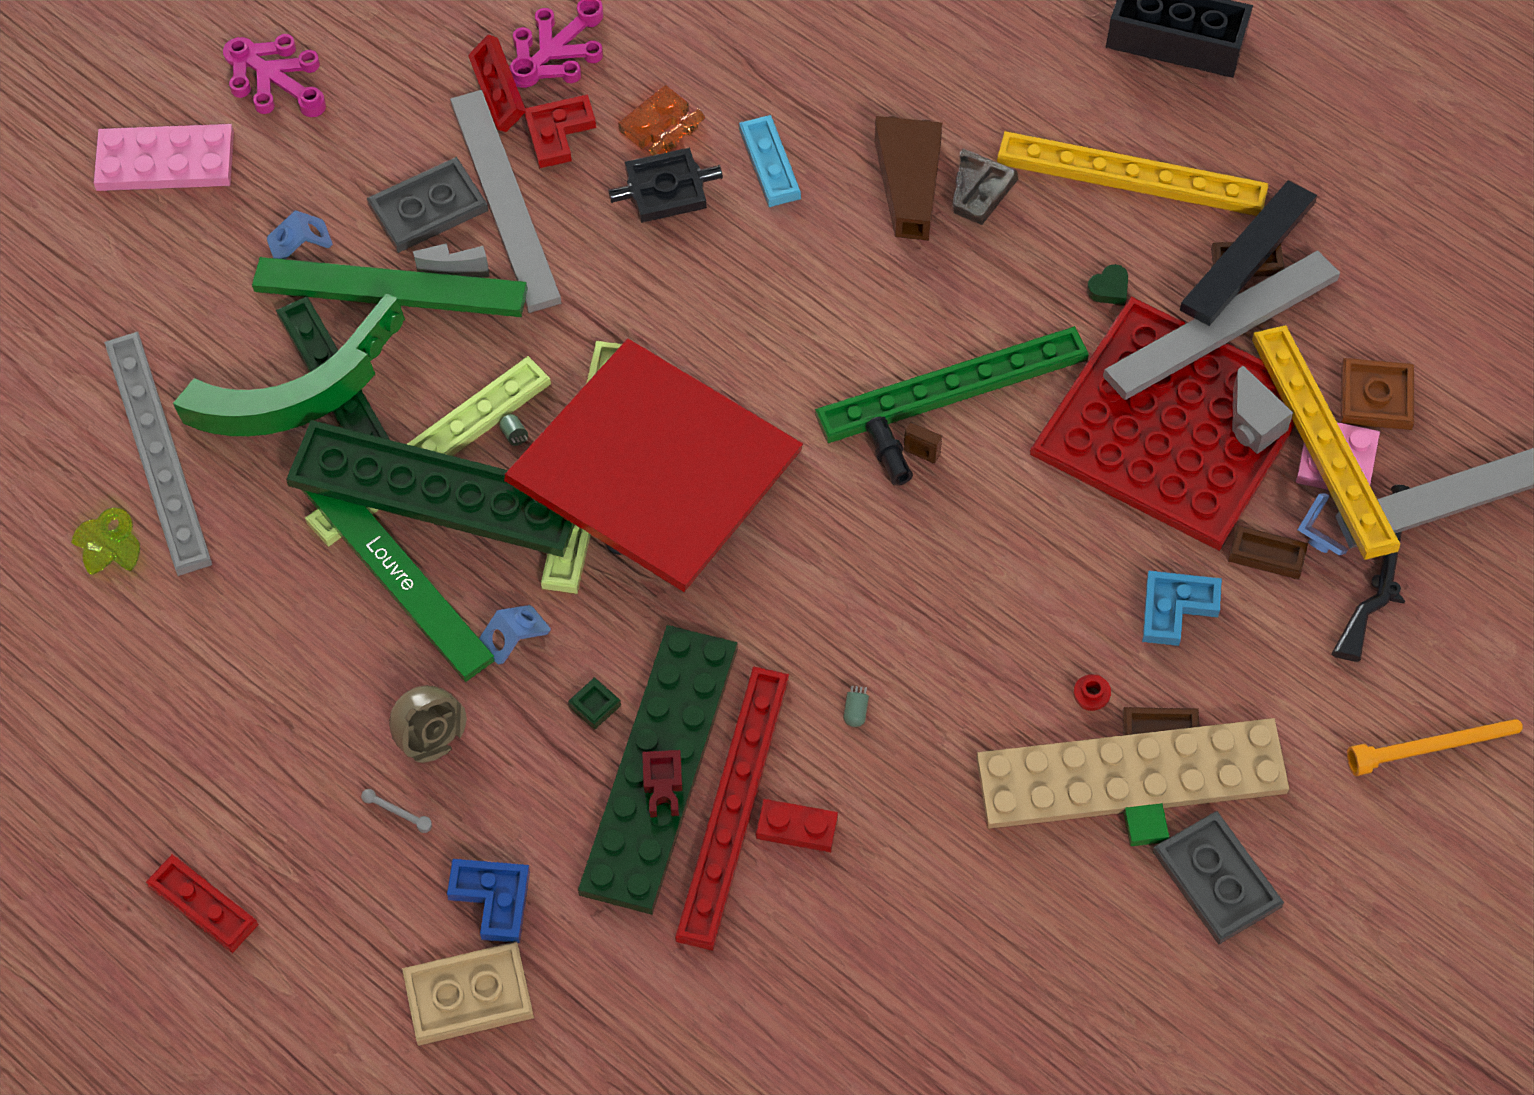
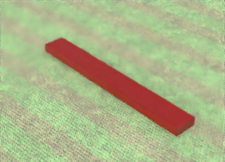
M755 666L752 668L675 939L678 943L711 951L714 950L788 686L789 674Z

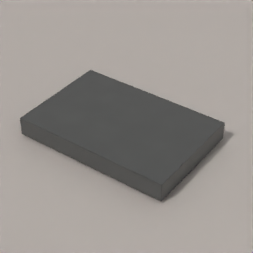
M457 157L367 198L368 206L398 253L488 211L485 199Z
M1218 811L1156 845L1153 849L1156 858L1218 945L1283 907L1284 901Z

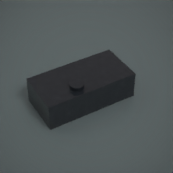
M1117 0L1110 19L1106 48L1234 78L1247 35L1253 5L1233 0Z

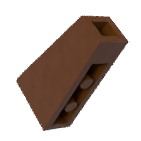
M876 116L874 142L894 235L897 238L929 241L941 148L942 122L903 119L895 116Z

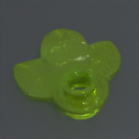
M116 507L105 510L98 519L83 522L77 527L71 541L73 545L84 548L83 563L87 572L91 575L103 570L113 560L124 569L132 571L140 553V543L131 533L133 529L131 516L125 510ZM114 519H118L119 524L117 528L109 530V523Z

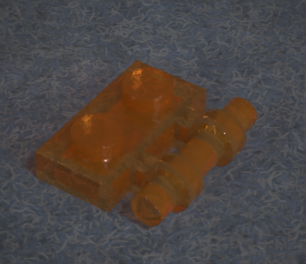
M664 85L618 122V127L623 135L641 149L653 142L654 144L649 147V152L653 156L664 152H671L677 147V141L685 135L690 136L698 129V124L705 119V115L700 109L694 110L691 114H686L689 111V103L667 85ZM671 125H674V126H675V127L672 128L669 132L665 131V130L668 129Z

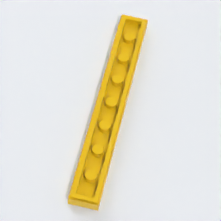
M1004 131L997 157L998 165L1257 216L1264 208L1269 184Z
M1287 326L1254 332L1252 342L1284 404L1293 412L1292 420L1362 557L1366 560L1398 552L1401 544Z

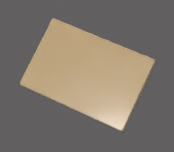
M517 942L402 968L418 1046L534 1018Z

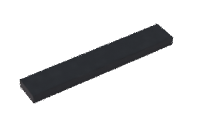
M1288 180L1184 298L1180 305V311L1210 326L1314 206L1317 194Z

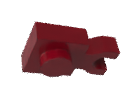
M681 751L642 752L644 793H653L649 800L650 817H657V806L661 803L670 804L671 815L679 816L678 799L673 791H683Z

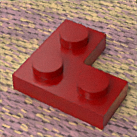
M588 94L525 108L526 113L524 117L539 169L571 162V151L566 135L596 128V119Z

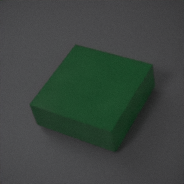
M594 677L568 701V705L595 730L621 707V700Z

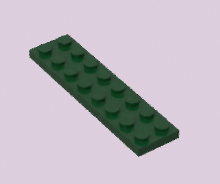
M313 420L310 421L286 478L288 486L560 557H564L575 526L572 522L505 482V473L508 470Z
M670 625L666 626L578 888L579 896L653 915L735 660L738 642ZM680 750L683 791H673L678 799L679 816L671 815L670 804L661 803L657 806V817H650L649 800L653 793H644L642 752Z

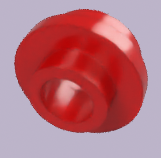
M1085 675L1074 686V698L1085 710H1099L1105 707L1110 700L1111 687L1099 675ZM1095 688L1099 690V693L1093 695L1088 693L1086 689Z

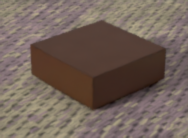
M910 422L905 430L903 450L931 463H936L941 454L942 435Z

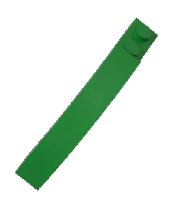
M386 293L337 353L315 370L290 382L263 389L235 390L213 386L194 378L173 402L182 423L212 434L249 437L268 435L297 428L334 411L355 396L376 375L371 361L381 353L383 346L394 333L400 330L405 320L398 298Z

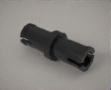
M881 416L871 419L866 424V430L876 447L875 455L878 461L883 462L893 485L907 483L912 479L913 473L902 454L903 446L901 442L895 439L885 417L881 418Z

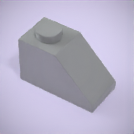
M1242 366L1238 369L1233 387L1232 431L1241 444L1249 446L1258 454L1288 431L1293 412L1251 372Z

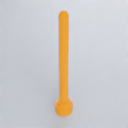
M1512 719L1377 749L1373 746L1368 747L1366 744L1350 746L1347 749V760L1354 776L1370 774L1373 769L1378 768L1380 763L1518 734L1522 731L1523 724L1518 719Z

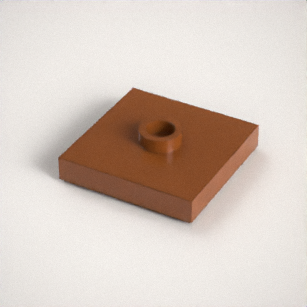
M1343 358L1341 368V423L1412 430L1414 426V364Z

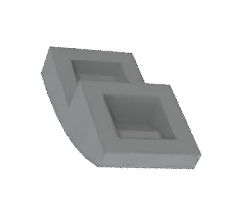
M446 243L413 251L417 272L479 278L490 276L483 246L449 254Z

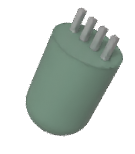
M508 414L501 419L500 429L511 445L518 446L528 440V432L516 415Z
M851 686V692H847L843 718L847 725L859 727L866 720L869 695L866 694L867 687H865L863 694L862 687H860V692L858 693V686H856L855 692H853L854 686Z

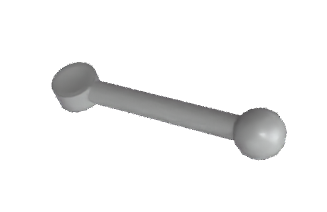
M365 789L361 794V799L365 803H375L416 824L418 831L421 833H427L432 828V822L429 817L422 816L419 818L376 796L375 791L372 789Z

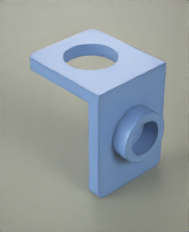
M296 210L267 236L268 245L275 259H286L305 241L326 248H330L333 245L325 222L322 219ZM308 224L316 227L321 237L315 235L310 230Z
M1326 493L1319 494L1297 530L1310 538L1308 543L1321 552L1327 553L1328 550H1331L1337 555L1346 554L1348 548L1312 527L1330 497Z
M526 605L497 610L479 639L494 655L495 662L499 665L504 664L520 639L548 635L551 628L533 606ZM496 629L502 632L505 639L502 650H498L493 644L492 637Z

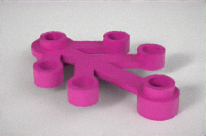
M580 0L577 4L578 16L554 38H552V28L555 25L554 12L549 8L537 10L535 22L539 28L540 50L532 57H530L529 48L533 45L531 30L521 27L513 32V42L517 48V58L512 61L509 68L517 87H531L539 79L562 77L567 83H575L580 80L581 68L579 63L576 61H566L562 65H544L552 59L584 57L588 63H598L602 60V45L597 41L567 45L584 28L595 27L601 22L604 14L603 5L600 0ZM521 37L527 38L525 40H519V38ZM570 70L576 71L574 73H567Z
M281 34L275 39V42L255 44L248 38L237 37L225 44L223 55L225 60L233 67V77L229 81L231 93L235 97H245L251 91L249 80L246 77L247 67L249 66L257 72V93L253 97V102L258 113L268 114L275 107L271 94V82L298 99L300 111L304 116L317 117L326 109L325 98L320 90L315 87L305 88L284 74V72L295 71L312 73L318 70L320 62L315 51L305 50L299 55V58L265 61L259 57L274 54L287 57L294 54L296 45L291 35ZM307 60H314L310 63H305ZM238 85H244L241 88H236ZM262 101H268L266 104H260Z

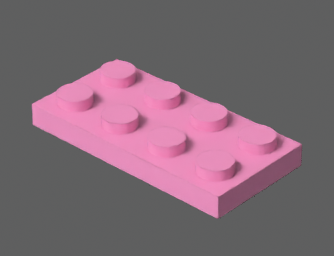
M232 124L98 129L94 173L96 191L230 186L234 137Z

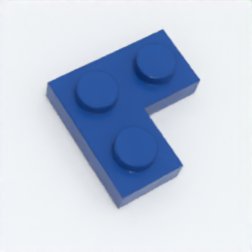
M452 859L447 891L448 900L485 903L480 930L481 940L520 943L530 876L529 865Z

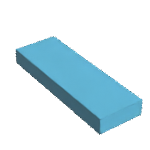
M768 115L740 122L739 130L768 207L800 200L801 191L772 116Z

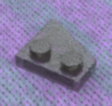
M962 149L959 156V172H957L956 177L957 188L953 197L954 214L983 225L1018 181V172L1003 164Z

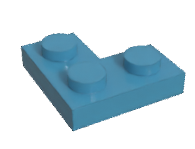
M1148 571L1142 642L1179 646L1183 614L1218 617L1222 578Z

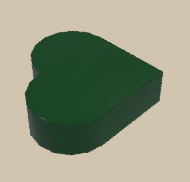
M1112 264L1107 266L1102 274L1092 276L1087 285V295L1089 298L1100 303L1125 305L1128 288L1127 270L1121 265Z

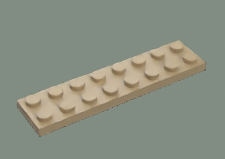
M1275 718L977 752L976 756L988 829L1123 813L1126 807L1163 803V808L1281 795L1287 794L1289 790Z

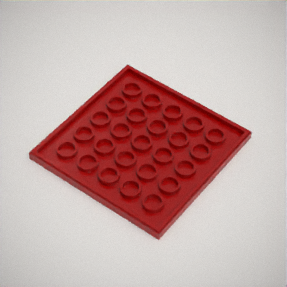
M1131 296L1031 447L1030 455L1220 551L1296 426L1291 418L1288 431L1258 454L1249 446H1244L1238 441L1235 433L1232 431L1233 387L1239 368L1244 366L1282 402L1283 400L1263 361L1228 343L1124 400L1104 379V369L1186 324Z
M627 338L505 473L504 481L685 592L801 452L803 443Z

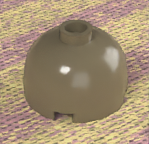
M424 685L405 692L396 701L390 713L389 727L392 739L408 757H412L417 762L424 763L435 761L452 749L447 744L453 741L456 735L461 738L465 730L467 717L465 708L451 693L436 686Z

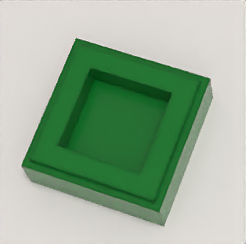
M1163 803L1125 807L1123 813L1130 847L1162 843L1169 839Z

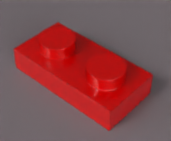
M763 799L756 839L831 853L838 821V812Z

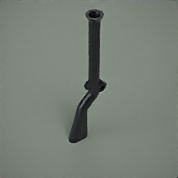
M1400 484L1391 487L1392 494L1410 489V487ZM1402 532L1395 533L1399 542ZM1398 552L1383 555L1380 574L1374 575L1371 579L1372 586L1377 588V594L1356 606L1332 651V656L1354 662L1360 661L1368 615L1384 607L1389 601L1405 603V600L1400 595V585L1394 582Z

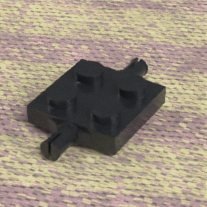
M689 147L626 161L625 170L628 177V186L608 189L611 203L631 199L637 207L640 221L643 223L706 209L707 202L703 191L704 182L723 179L720 165L700 169L694 161Z

